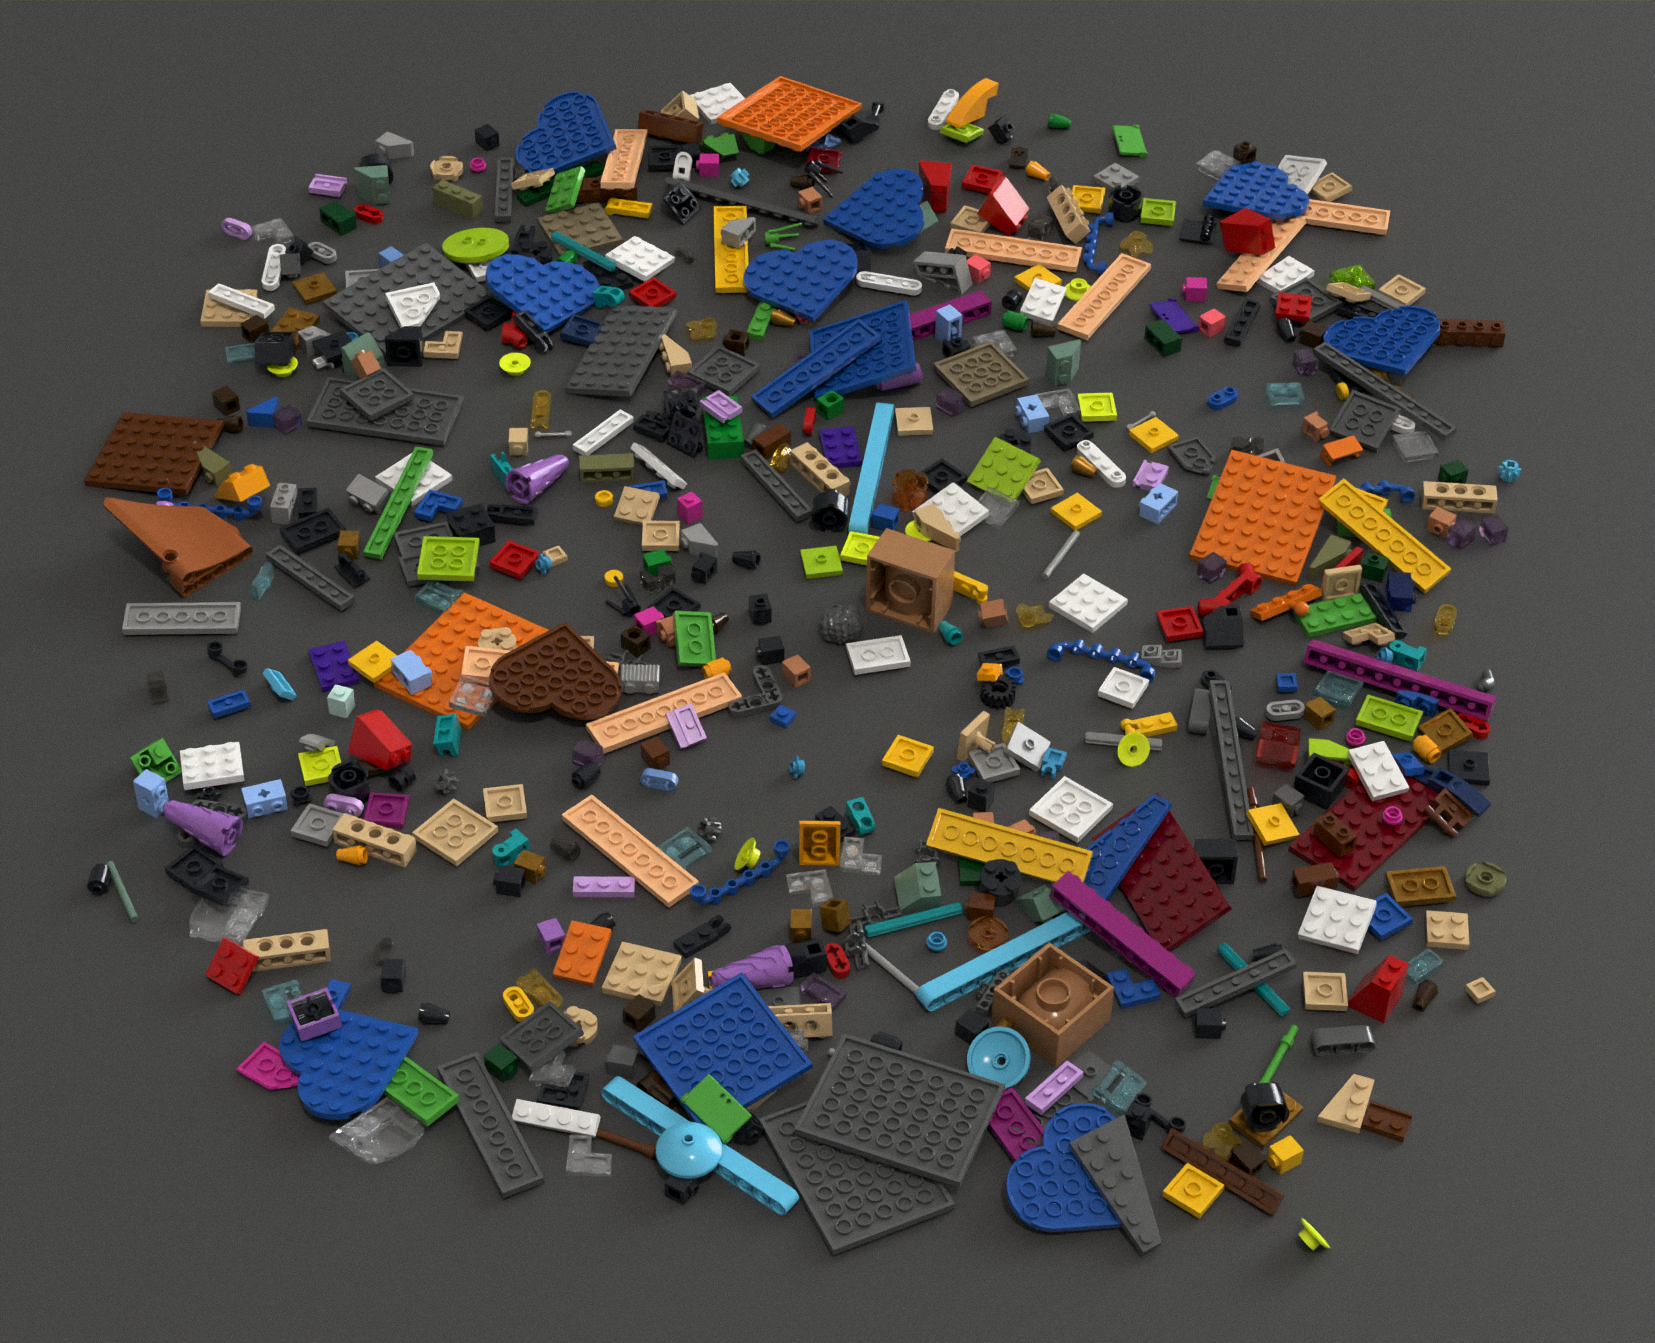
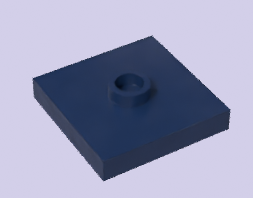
M572 314L560 333V338L589 347L590 344L594 343V339L598 336L604 323Z

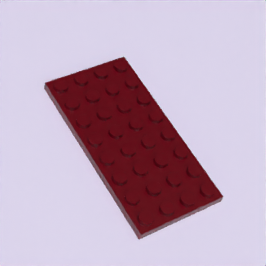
M1403 775L1409 786L1408 792L1371 801L1360 780L1356 786L1323 814L1325 815L1331 811L1357 835L1355 850L1339 858L1313 834V823L1289 845L1288 851L1311 866L1332 862L1335 870L1339 872V883L1355 892L1430 821L1429 815L1423 810L1428 805L1434 810L1436 809L1431 802L1437 797L1438 793L1412 777ZM1390 806L1399 808L1403 815L1402 822L1397 825H1390L1384 822L1382 815L1386 808Z
M1135 807L1130 812L1122 816L1120 819L1112 823L1110 826L1102 830L1100 833L1092 837L1093 841H1096L1109 829L1112 830L1113 828H1115L1119 824V821H1121L1124 817L1127 818L1128 816H1130L1133 812H1135V809L1137 807ZM1169 810L1121 881L1120 886L1152 939H1156L1162 947L1171 952L1231 911L1232 908Z

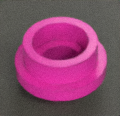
M474 158L470 163V169L475 172H482L486 169V163L482 158Z
M1357 728L1349 730L1346 734V742L1352 746L1363 745L1365 742L1364 732Z
M1390 806L1383 812L1382 818L1387 824L1397 825L1402 822L1403 815L1399 808Z

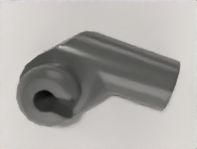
M1489 669L1482 672L1484 679L1477 683L1480 692L1488 691L1495 685L1492 672Z

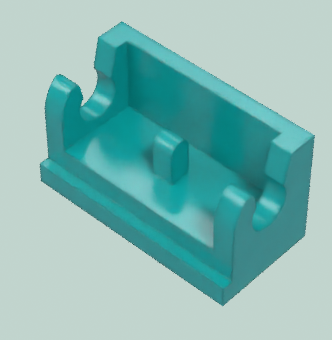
M501 452L500 460H497L495 454H491V471L506 488L505 477L513 468L507 462L506 455Z
M456 714L437 716L433 745L442 757L445 754L443 750H449L452 757H458L462 727Z

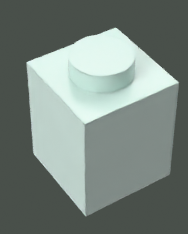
M335 684L327 696L329 714L347 718L355 707L353 689Z

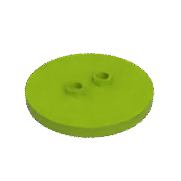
M467 229L449 236L443 242V254L446 258L459 263L484 262L505 253L509 248V238L505 232L498 229Z

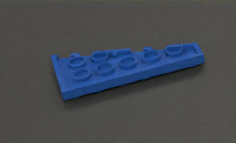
M1153 794L1139 805L1130 816L1124 817L1119 821L1115 828L1109 829L1086 849L1093 851V856L1084 884L1093 888L1100 897L1108 901L1172 808V804Z

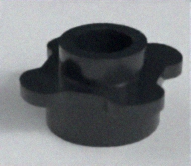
M212 786L204 787L201 792L197 793V797L202 800L216 802L218 796L221 795V790L215 789Z
M305 786L295 787L290 792V796L293 797V804L299 805L311 802L310 789Z

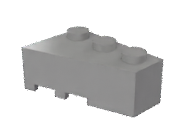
M924 251L914 260L917 276L933 283H942L945 288L949 289L951 287L958 290L959 294H963L973 285L965 255Z

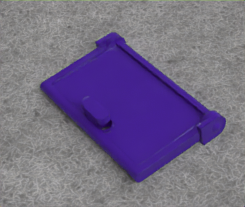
M1168 298L1167 301L1149 304L1157 316L1169 324L1177 333L1189 331L1195 333L1199 331V326L1195 325L1179 306L1175 298Z

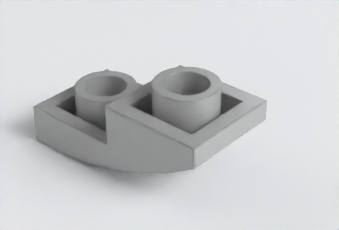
M1143 645L1141 659L1155 666L1181 668L1183 654L1182 649L1163 650L1162 645Z
M307 734L299 740L300 743L305 745L304 749L311 752H316V749L324 751L326 746L333 747L335 744L334 740L316 734Z

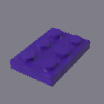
M854 426L819 430L823 455L834 467L849 468L862 466V457Z
M345 640L308 649L309 658L323 693L331 691L335 684L343 687L360 684L357 671L348 665V659L351 658Z

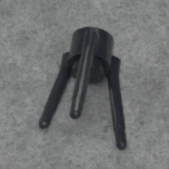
M810 160L804 170L830 197H833L830 191L817 178L819 177L824 182H827L819 174L821 171L820 166L843 174V171L826 165L819 160H816V162Z
M614 576L616 583L626 598L622 601V608L609 600L605 602L618 610L623 616L628 614L630 617H633L634 614L640 612L641 606L637 603L628 584H625L624 587L618 577Z

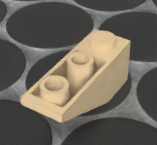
M664 334L658 348L659 351H662V361L665 362L666 373H670L671 379L687 377V371L692 368L688 352Z
M933 503L914 510V524L922 535L949 549L955 550V552L959 551L960 535L953 530L950 521L945 519L941 509H938Z

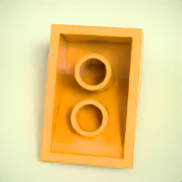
M249 464L244 467L243 471L229 475V478L223 481L214 496L218 499L242 502L269 487L270 483L262 466Z
M799 821V865L840 866L841 821Z

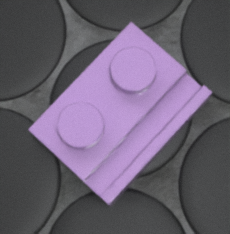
M315 174V178H313L308 187L309 193L341 197L345 185H347V178Z
M720 390L707 396L706 400H700V407L722 423L742 413V406Z
M1144 460L1133 480L1132 487L1140 486V489L1150 491L1159 483H1163L1169 472V466L1155 462L1148 463L1147 460Z
M692 703L665 714L680 750L707 740Z

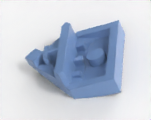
M829 131L806 147L805 152H809L811 147L832 149L839 145L841 140L835 138Z

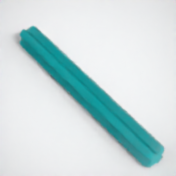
M557 231L551 233V240L573 250L580 256L610 272L616 269L615 262Z
M960 902L866 925L864 931L867 937H873L962 914L963 909Z
M1222 943L1218 946L1217 952L1235 970L1247 966L1227 943ZM1265 982L1253 987L1281 1017L1289 1013L1290 1007Z

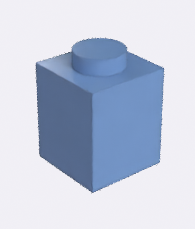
M391 246L378 253L379 266L384 267L402 257L403 254Z

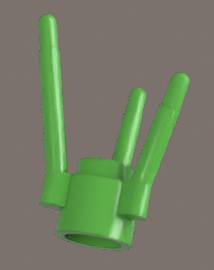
M802 223L765 232L766 245H770V248L795 251L796 249L776 243H779V238L798 237L799 233L779 235L777 232L802 226Z

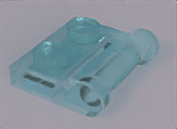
M1266 383L1265 389L1269 406L1305 405V396H1303L1301 383Z
M429 580L415 595V601L444 613L465 591L461 589L456 590L441 584L438 580Z
M686 827L657 846L684 870L687 865L702 855L712 852L711 846L689 827ZM694 847H698L697 850H695L682 860L679 858L691 849H693Z
M297 980L288 981L262 990V996L275 1026L292 1020L286 1003L289 1001L286 993H292L294 999L302 996L300 992L301 986Z
M1116 1060L1111 1065L1112 1069L1091 1092L1096 1098L1102 1099L1123 1115L1131 1102L1134 1101L1135 1096L1142 1091L1148 1082L1124 1063ZM1118 1074H1122L1124 1076L1122 1081L1112 1093H1109L1106 1089Z

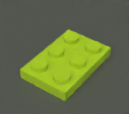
M1367 694L1355 725L1412 742L1422 719L1423 711Z

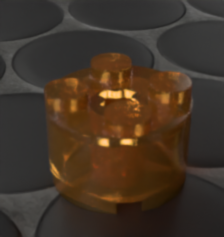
M904 469L896 473V476L892 479V500L899 506L900 510L916 509L928 500V477L921 471L920 473L915 472L914 469Z

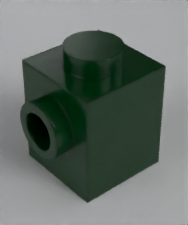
M1457 459L1440 466L1438 479L1444 483L1465 484L1469 469Z
M1367 552L1365 559L1360 561L1362 567L1361 578L1382 583L1387 572L1389 558Z
M498 1044L484 1055V1065L491 1075L504 1083L517 1073L518 1058L513 1051H508L501 1044Z

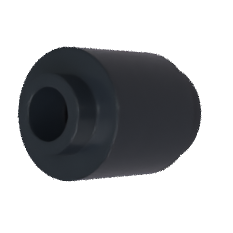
M592 761L582 765L571 775L573 785L580 789L588 787L599 778L601 774L599 766Z
M96 864L91 869L87 883L89 891L94 894H103L108 890L111 878L110 868L105 864Z
M881 1031L877 1035L873 1034L870 1041L901 1051L903 1041H900L898 1037Z

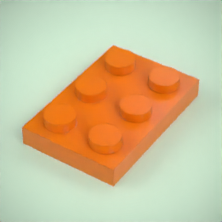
M571 920L553 971V978L593 987L612 934L611 929Z

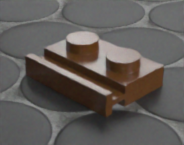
M1371 1101L1361 1129L1403 1143L1413 1114Z

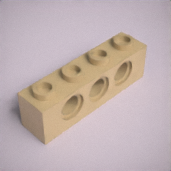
M1060 185L1047 196V199L1065 235L1076 244L1091 232L1088 227L1089 222L1083 217L1084 213L1078 207L1079 203L1073 197L1074 193L1072 190Z
M808 442L790 450V464L821 493L829 489H835L844 496L850 494V480L848 477L844 476L837 467H834L827 458L823 457Z
M1423 481L1421 492L1422 509L1435 510L1437 507H1440L1446 511L1495 514L1497 489L1496 486Z
M346 813L343 814L332 829L334 843L347 848L362 845L364 848H367L368 855L404 868L417 852L415 837Z
M327 929L243 940L244 948L259 956L252 972L331 961Z
M831 1003L768 1006L792 1038H825L833 1036ZM814 1021V1023L808 1024L807 1022ZM792 1022L793 1024L786 1025L785 1023Z

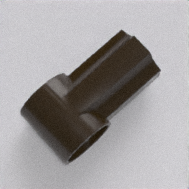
M651 1071L636 1083L637 1088L671 1110L676 1107L678 1103L677 1098L657 1071Z

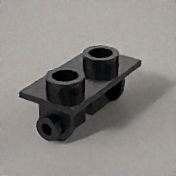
M342 553L338 556L339 564L334 567L354 587L370 580V577L364 570L359 568L347 554Z

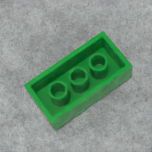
M728 396L733 401L738 403L737 396ZM702 409L708 460L741 458V455L744 454V441L740 414L722 423Z

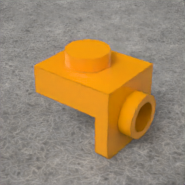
M983 663L977 672V681L996 682L998 677L1003 675L1002 664Z

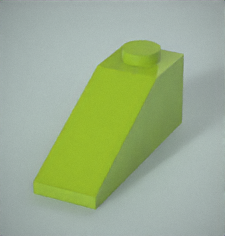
M1309 738L1307 761L1313 753H1317L1355 770L1347 755L1350 749L1330 740Z

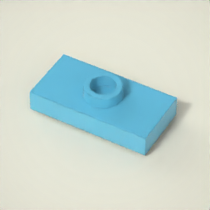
M269 668L264 670L262 674L271 684V689L280 697L292 701L296 698V693L280 672Z

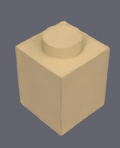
M528 428L509 429V456H527Z

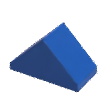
M274 397L246 410L248 425L275 428L280 413L278 398Z

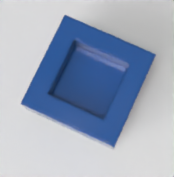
M1276 673L1275 679L1278 692H1297L1298 684L1295 673Z
M779 705L770 715V722L786 729L796 718V711Z

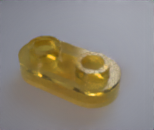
M787 443L781 444L775 450L770 465L777 472H782L788 465L787 461L792 448Z
M1443 604L1439 607L1434 623V630L1437 633L1447 635L1452 632L1457 616L1456 607L1450 604Z

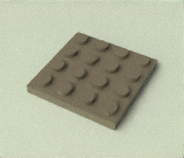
M599 202L537 218L538 225L558 256L569 249L551 240V233L554 231L567 236L594 252L623 244V238Z
M992 341L933 363V369L970 407L1029 385L1030 379Z

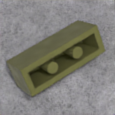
M441 180L432 188L435 205L472 220L483 212L482 196L444 180Z
M633 453L579 456L581 483L635 481Z

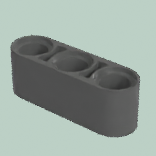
M1195 688L1188 732L1207 735L1212 712L1209 690Z
M1367 1025L1319 1028L1310 1034L1314 1052L1319 1057L1366 1054L1375 1049L1372 1031Z

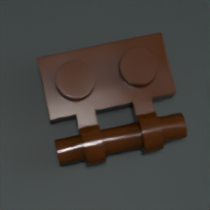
M1446 788L1431 802L1436 807L1435 810L1430 805L1423 810L1429 815L1428 818L1431 821L1434 820L1442 828L1441 830L1445 834L1448 833L1452 838L1458 834L1453 828L1454 825L1461 830L1474 817ZM1442 813L1449 822L1444 820L1439 814Z

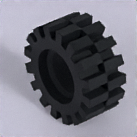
M1001 675L996 682L983 681L981 684L982 703L984 702L986 707L990 705L989 708L993 709V707H996V710H999V707L1006 709V706L1009 708L1014 703L1016 685L1013 680L1010 681L1009 677L1004 678V675ZM994 691H1001V692H1004V693L997 694V693H994Z

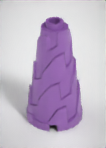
M554 455L511 470L505 477L507 491L510 492L512 490L514 495L511 497L516 502L528 504L543 493L544 489L553 484V481L568 469V458L563 455Z
M175 800L166 802L163 807L164 816L168 820L223 856L228 855L236 846V843L233 842L235 837L239 839L241 836L243 820L237 816Z
M779 944L714 970L712 975L709 976V983L711 988H716L742 972L754 989L789 986L793 983L794 972L788 973L789 967H792L793 964L787 948Z

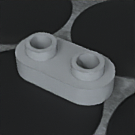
M320 242L308 244L314 251L310 255L311 257L325 264H331L336 261L337 255L333 248Z
M1299 700L1271 702L1267 705L1266 716L1273 721L1298 719L1304 715L1305 706Z

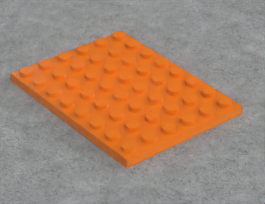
M779 76L719 115L717 123L723 127L733 128L738 132L750 134L752 137H759L767 142H774L781 147H788L793 151L801 152L837 127L842 121L860 111L862 103Z
M1231 450L1190 552L1189 559L1237 571L1238 566L1243 563H1250L1253 565L1255 573L1264 579L1297 587L1325 511L1318 503V499L1334 487L1336 476Z
M464 592L404 651L412 650L416 656L418 655L421 658L422 663L430 668L432 672V686L411 695L391 671L375 682L374 687L435 716L456 714L461 727L469 731L497 700L490 690L489 682L461 679L465 647H478V639L484 629L510 628L511 633L516 637L517 647L549 630Z

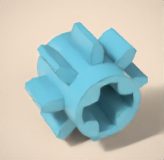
M737 168L730 175L732 177L730 182L735 187L739 185L741 188L750 180L747 177L749 173L745 168L743 170Z
M1514 460L1502 462V465L1498 468V474H1501L1500 478L1505 482L1517 480V477L1521 474V469L1518 468L1519 464Z

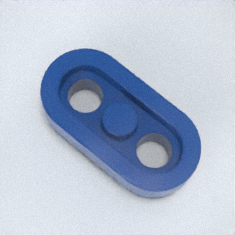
M1230 386L1209 395L1207 405L1210 409L1221 410L1238 400V391Z

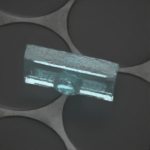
M254 343L225 347L228 363L255 359Z
M266 562L251 584L253 600L259 601L266 589L270 587L271 581L274 578L272 563Z
M1428 948L1407 962L1409 966L1406 979L1414 985L1441 967L1444 960Z

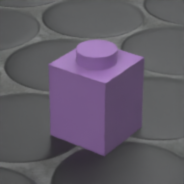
M557 918L537 924L538 939L546 955L560 951L565 940V934Z

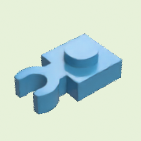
M1048 747L1042 760L1041 776H1044L1046 772H1050L1051 779H1054L1056 777V770L1061 771L1067 758V752Z

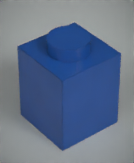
M879 503L876 510L873 509L870 519L873 520L872 528L885 531L888 528L895 531L899 524L900 509Z

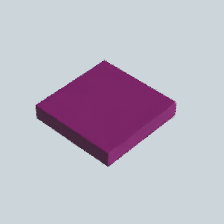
M370 792L363 820L374 822L386 828L403 829L410 795Z

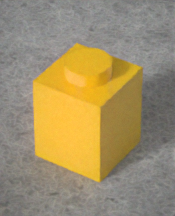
M1290 1135L1269 1146L1267 1160L1269 1165L1275 1168L1281 1175L1302 1163L1304 1150Z

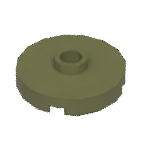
M1489 862L1472 864L1467 869L1465 875L1467 887L1475 894L1481 896L1500 894L1504 890L1507 881L1504 871L1497 865Z

